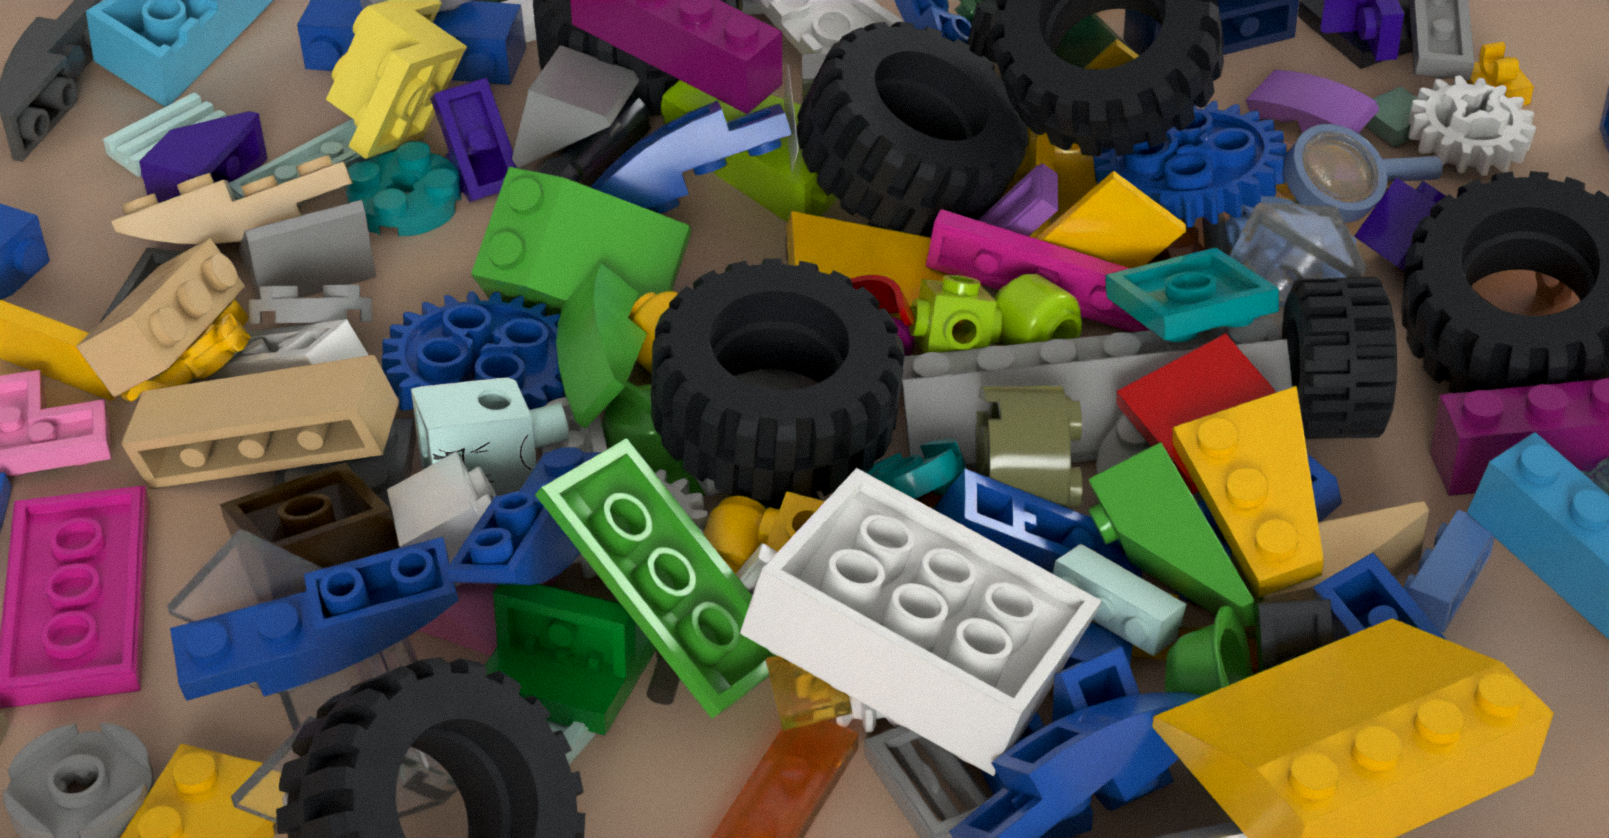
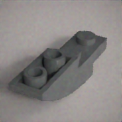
M74 0L56 20L36 17L13 47L0 79V115L13 160L23 162L78 101L77 86L74 80L93 60L86 10L103 0Z

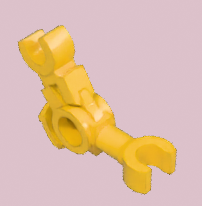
M234 298L168 369L159 376H155L151 380L148 379L121 393L120 396L125 401L132 402L146 390L185 385L192 379L199 378L201 380L209 377L223 367L235 353L242 351L248 344L251 336L243 326L249 320V315Z

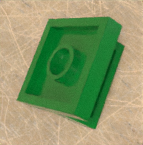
M541 584L498 585L493 592L497 647L484 665L487 668L486 675L501 671L516 680L522 686L518 693L521 697L527 698L534 695L549 711L551 715L546 721L569 727L576 721L584 723L585 727H588L589 732L606 735L656 652L655 646L620 603Z

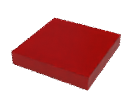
M1225 333L1117 390L1116 405L1151 447L1160 442L1163 444L1193 495L1198 492V489L1172 444L1173 427L1277 392Z

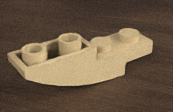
M329 155L296 166L300 177L278 185L275 176L271 175L243 185L241 189L245 197L235 200L228 180L214 183L211 174L208 173L178 184L180 196L158 203L155 193L121 205L125 216L111 220L115 232L146 240L175 244H199L208 238H211L215 244L241 242L245 230L302 216L303 212L299 203L351 185L353 182L345 162L342 161L333 165Z

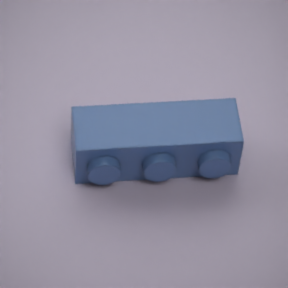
M1457 510L1449 524L1444 522L1441 524L1435 537V547L1433 550L1426 548L1419 562L1418 574H1410L1403 587L1438 630L1443 633L1490 558L1495 537L1492 536L1491 532L1482 527L1468 513Z

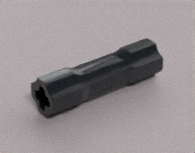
M629 96L610 127L568 145L556 157H552L542 163L534 172L564 177L587 186L615 157L622 156L651 129L649 125V115L651 112L640 98Z

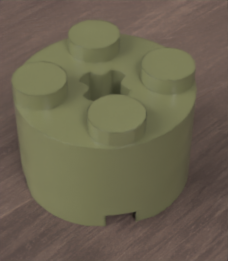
M1061 385L981 386L978 397L985 402H990L989 411H976V473L1066 508L1080 507L1082 503L1080 467L1071 466V441H1080L1082 435L1080 401H1071L1070 396L1065 395Z

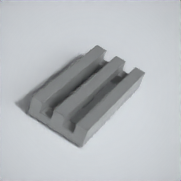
M900 725L864 740L865 758L920 838H952L949 831L988 800L955 754ZM917 739L966 808V812L960 814L939 785V780L928 764L923 762L909 741ZM889 749L894 751L942 822H938Z

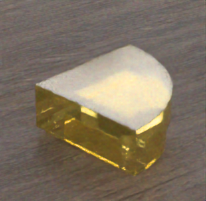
M780 656L765 658L782 731L853 714L848 694L833 688L829 683Z

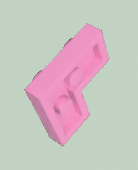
M40 370L0 376V473H5L6 476H19L30 472L72 465H84L90 462L111 459L110 417L105 399L46 409L45 385Z

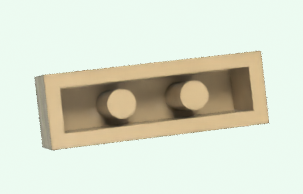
M208 238L158 266L76 347L113 397H116L168 369L246 286L238 277L231 260L220 252L211 238Z

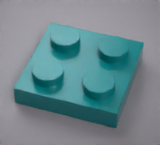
M1218 248L1105 275L1107 298L1165 341H1189L1196 338L1198 332L1221 326L1243 327L1253 323L1256 317L1279 312V288Z

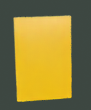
M791 211L786 226L788 265L798 266L799 261L818 265L820 272L830 275L835 270L850 279L862 275L886 276L899 285L910 307L912 301L919 297L921 279L943 281V276L950 275L926 267L931 242L930 237ZM900 313L890 314L892 317L902 321ZM963 320L958 321L952 330L961 331Z

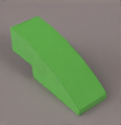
M602 263L595 268L564 303L557 327L558 367L565 395L575 421L584 429L597 418L625 387L647 336L644 330L628 318L639 293Z

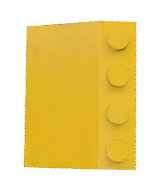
M1391 618L1158 714L1153 718L1152 727L1247 838H1396L1534 775L1554 712L1503 662Z

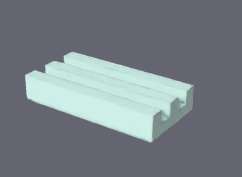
M194 92L104 138L106 154L135 176L141 177L139 161L170 130L226 117V113L221 110L215 112L214 106L208 101L202 103L201 96Z

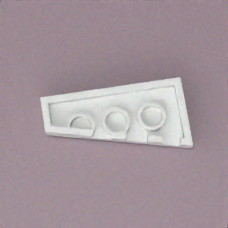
M752 0L801 54H828L833 44L839 42L842 36L860 27L864 28L872 23L886 22L888 27H891L896 22H905L874 0Z

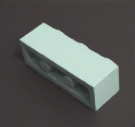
M1082 544L1055 561L1054 575L1102 600L1092 621L1152 656H1155L1178 639L1186 603Z

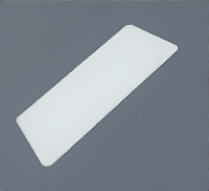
M788 64L784 91V109L792 135L788 136L791 171L793 172L798 153V138Z

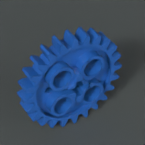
M1212 101L1204 109H1197L1196 105H1194L1195 120L1182 131H1178L1175 127L1166 131L1167 141L1150 148L1148 142L1140 143L1133 146L1134 154L1116 156L1115 149H1102L1101 156H1093L1095 180L1098 185L1111 172L1115 171L1175 217L1183 219L1187 228L1193 227L1196 219L1200 217H1205L1214 225L1218 224V214L1226 212L1235 218L1241 217L1242 205L1258 209L1261 207V196L1274 197L1276 195V184L1285 183L1284 160L1287 154V144L1284 143L1283 131L1274 130V121L1272 119L1260 121L1259 111L1255 110L1240 115V105L1234 104L1223 111L1218 110L1217 101Z
M474 291L468 293L467 302H458L452 296L444 295V306L440 308L425 301L422 303V315L412 312L403 313V325L392 324L390 326V338L383 339V355H381L382 370L394 393L399 397V409L402 411L414 409L412 388L506 377L517 382L529 410L544 407L550 401L566 397L558 367L556 347L560 314L546 317V304L544 303L537 304L529 309L525 308L524 296H518L510 303L502 302L500 292H494L488 301H480Z

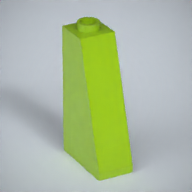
M679 80L662 96L661 113L664 117V125L718 99ZM770 95L750 113L776 104H780L785 112L784 99ZM718 100L726 122L747 115ZM793 102L797 127L799 123L797 115L801 105ZM788 136L780 138L782 146L771 152L758 156H749L748 151L745 150L725 157L727 165L712 172L787 223L791 211L821 217L838 199L833 194L827 196L818 186V175L816 172L809 173L802 157L803 149H800L799 144L793 172L791 171Z

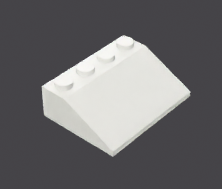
M856 468L761 569L740 634L765 647L771 653L788 660L829 683L833 688L852 696L891 718L897 724L916 732L955 754L961 760L994 776L996 770L991 762L1016 745L1054 684L1055 673L1063 669L1095 616L1102 600Z

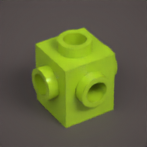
M960 275L943 276V281L921 279L919 297L914 299L911 304L915 321L913 325L909 326V334L915 337V342L924 353L985 348L990 346V344H997L1000 338L1002 312L999 307H996L997 301L980 285V281ZM963 320L961 331L952 330L958 321Z

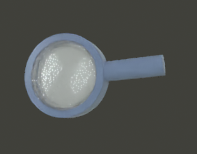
M1320 124L1304 131L1289 149L1284 160L1285 180L1295 199L1312 214L1336 223H1350L1365 217L1383 197L1387 188V182H1393L1396 177L1403 182L1437 180L1441 177L1443 171L1442 161L1437 156L1382 159L1374 146L1363 136L1349 128L1334 124Z

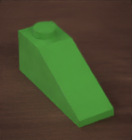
M1161 442L1088 479L1098 504L1087 510L1106 545L1117 540L1130 563L1214 615H1217L1220 607L1231 606L1238 614L1245 634L1251 638L1256 636L1255 601Z

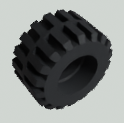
M1375 277L1303 278L1295 280L1285 302L1281 339H1287L1292 387L1297 386L1305 439L1381 437L1393 411L1397 384L1395 322L1392 306L1379 278Z

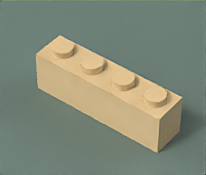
M375 355L146 390L140 396L121 445L149 489L383 455L399 400Z

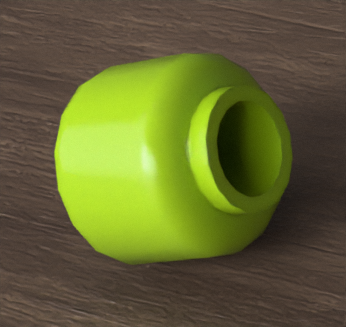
M1023 274L1011 280L994 297L997 301L996 307H999L1002 312V328L998 342L1004 346L1044 342L1053 339L1080 338L1082 332L1081 308L1077 299L1039 274Z

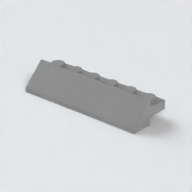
M1274 317L1255 319L1253 323L1243 327L1221 326L1198 332L1196 338L1184 342L1165 341L1153 331L1148 330L904 356L901 390L909 456L919 454L923 458L924 455L920 445L936 440L954 438L958 441L967 463V469L976 472V411H989L990 402H985L978 397L980 387L1061 385L1065 395L1070 396L1071 401H1080L1082 411V435L1080 441H1071V462L1097 460L1103 440L1116 427L1119 417L1124 414L1116 405L1117 390L1226 333L1276 392L1292 388L1287 339L1280 340Z

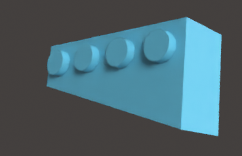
M103 0L86 10L93 60L166 107L172 104L273 0Z

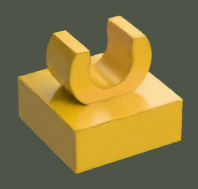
M1503 41L1482 45L1479 61L1475 62L1470 80H1465L1466 83L1475 85L1478 78H1484L1487 85L1495 88L1500 85L1506 86L1505 96L1507 98L1521 96L1524 99L1523 106L1530 105L1534 85L1519 68V60L1516 57H1504L1506 44Z

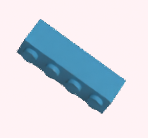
M1534 432L1489 461L1467 513L1482 527L1491 532L1492 536L1609 639V495Z

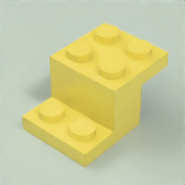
M388 0L369 5L360 12L353 24L352 30L355 36L347 53L338 60L332 71L331 77L334 82L326 100L354 119V125L357 128L348 147L365 159L398 148L404 143L424 138L435 115L430 98L434 93L447 90L466 50V45L433 23L442 4L439 0Z

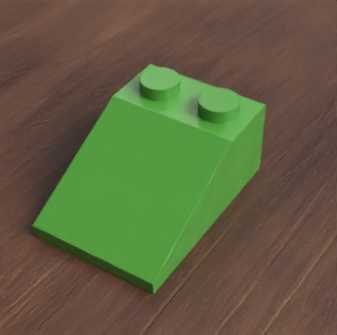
M509 167L471 276L488 298L494 292H500L502 302L510 303L514 298L524 296L525 308L529 309L537 304L544 303L546 304V314L554 315L561 314L564 303L595 268L602 263L639 293L637 301L640 297L650 292H654L657 295L660 292L673 290L692 229L688 224L564 177Z

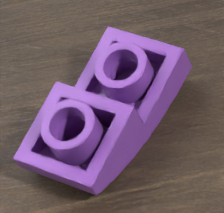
M1274 70L1246 99L1249 112L1259 111V119H1276L1279 122L1298 120L1302 133L1316 125L1334 124L1349 128L1360 134L1364 126L1379 111L1375 100L1346 85L1311 74L1285 70Z

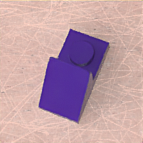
M1324 0L1320 29L1323 33L1358 31L1360 39L1367 40L1375 61L1397 60L1404 12L1398 0Z
M480 79L434 93L430 99L449 150L444 158L453 163L458 170L462 192L469 202L499 194L508 168H517L512 160L513 150L488 79Z

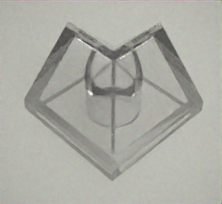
M1259 202L1254 207L1230 254V257L1279 288V312L1256 317L1255 319L1274 317L1280 340L1285 302L1295 280L1303 278L1362 277L1367 269L1337 207Z

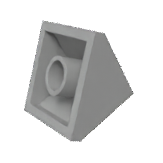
M560 45L528 90L512 160L517 168L610 127L639 82L636 73L633 70L616 64L611 65L602 62L596 57Z
M362 200L245 230L238 249L258 299H260V286H298V298L323 292V285H348L376 277Z

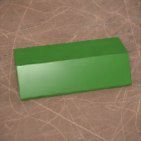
M627 438L541 487L535 494L711 719L733 706L789 662L740 634L752 599L751 593Z

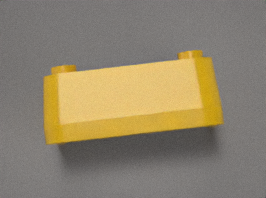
M1116 39L1085 68H1113L1130 62L1139 55ZM1028 127L1029 144L1026 148V156L1001 198L1041 163L1058 174V211L1029 237L1127 268H1135L1146 265L1186 232L1185 223L1115 171L1111 172L1097 185L1093 156L1082 155L1079 145L1073 143L1070 150H1063L1050 144L1047 132L1044 135H1036Z

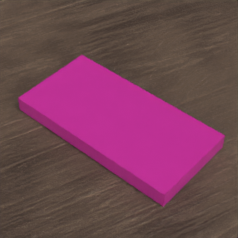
M146 486L14 501L0 631V709L141 691L150 506Z

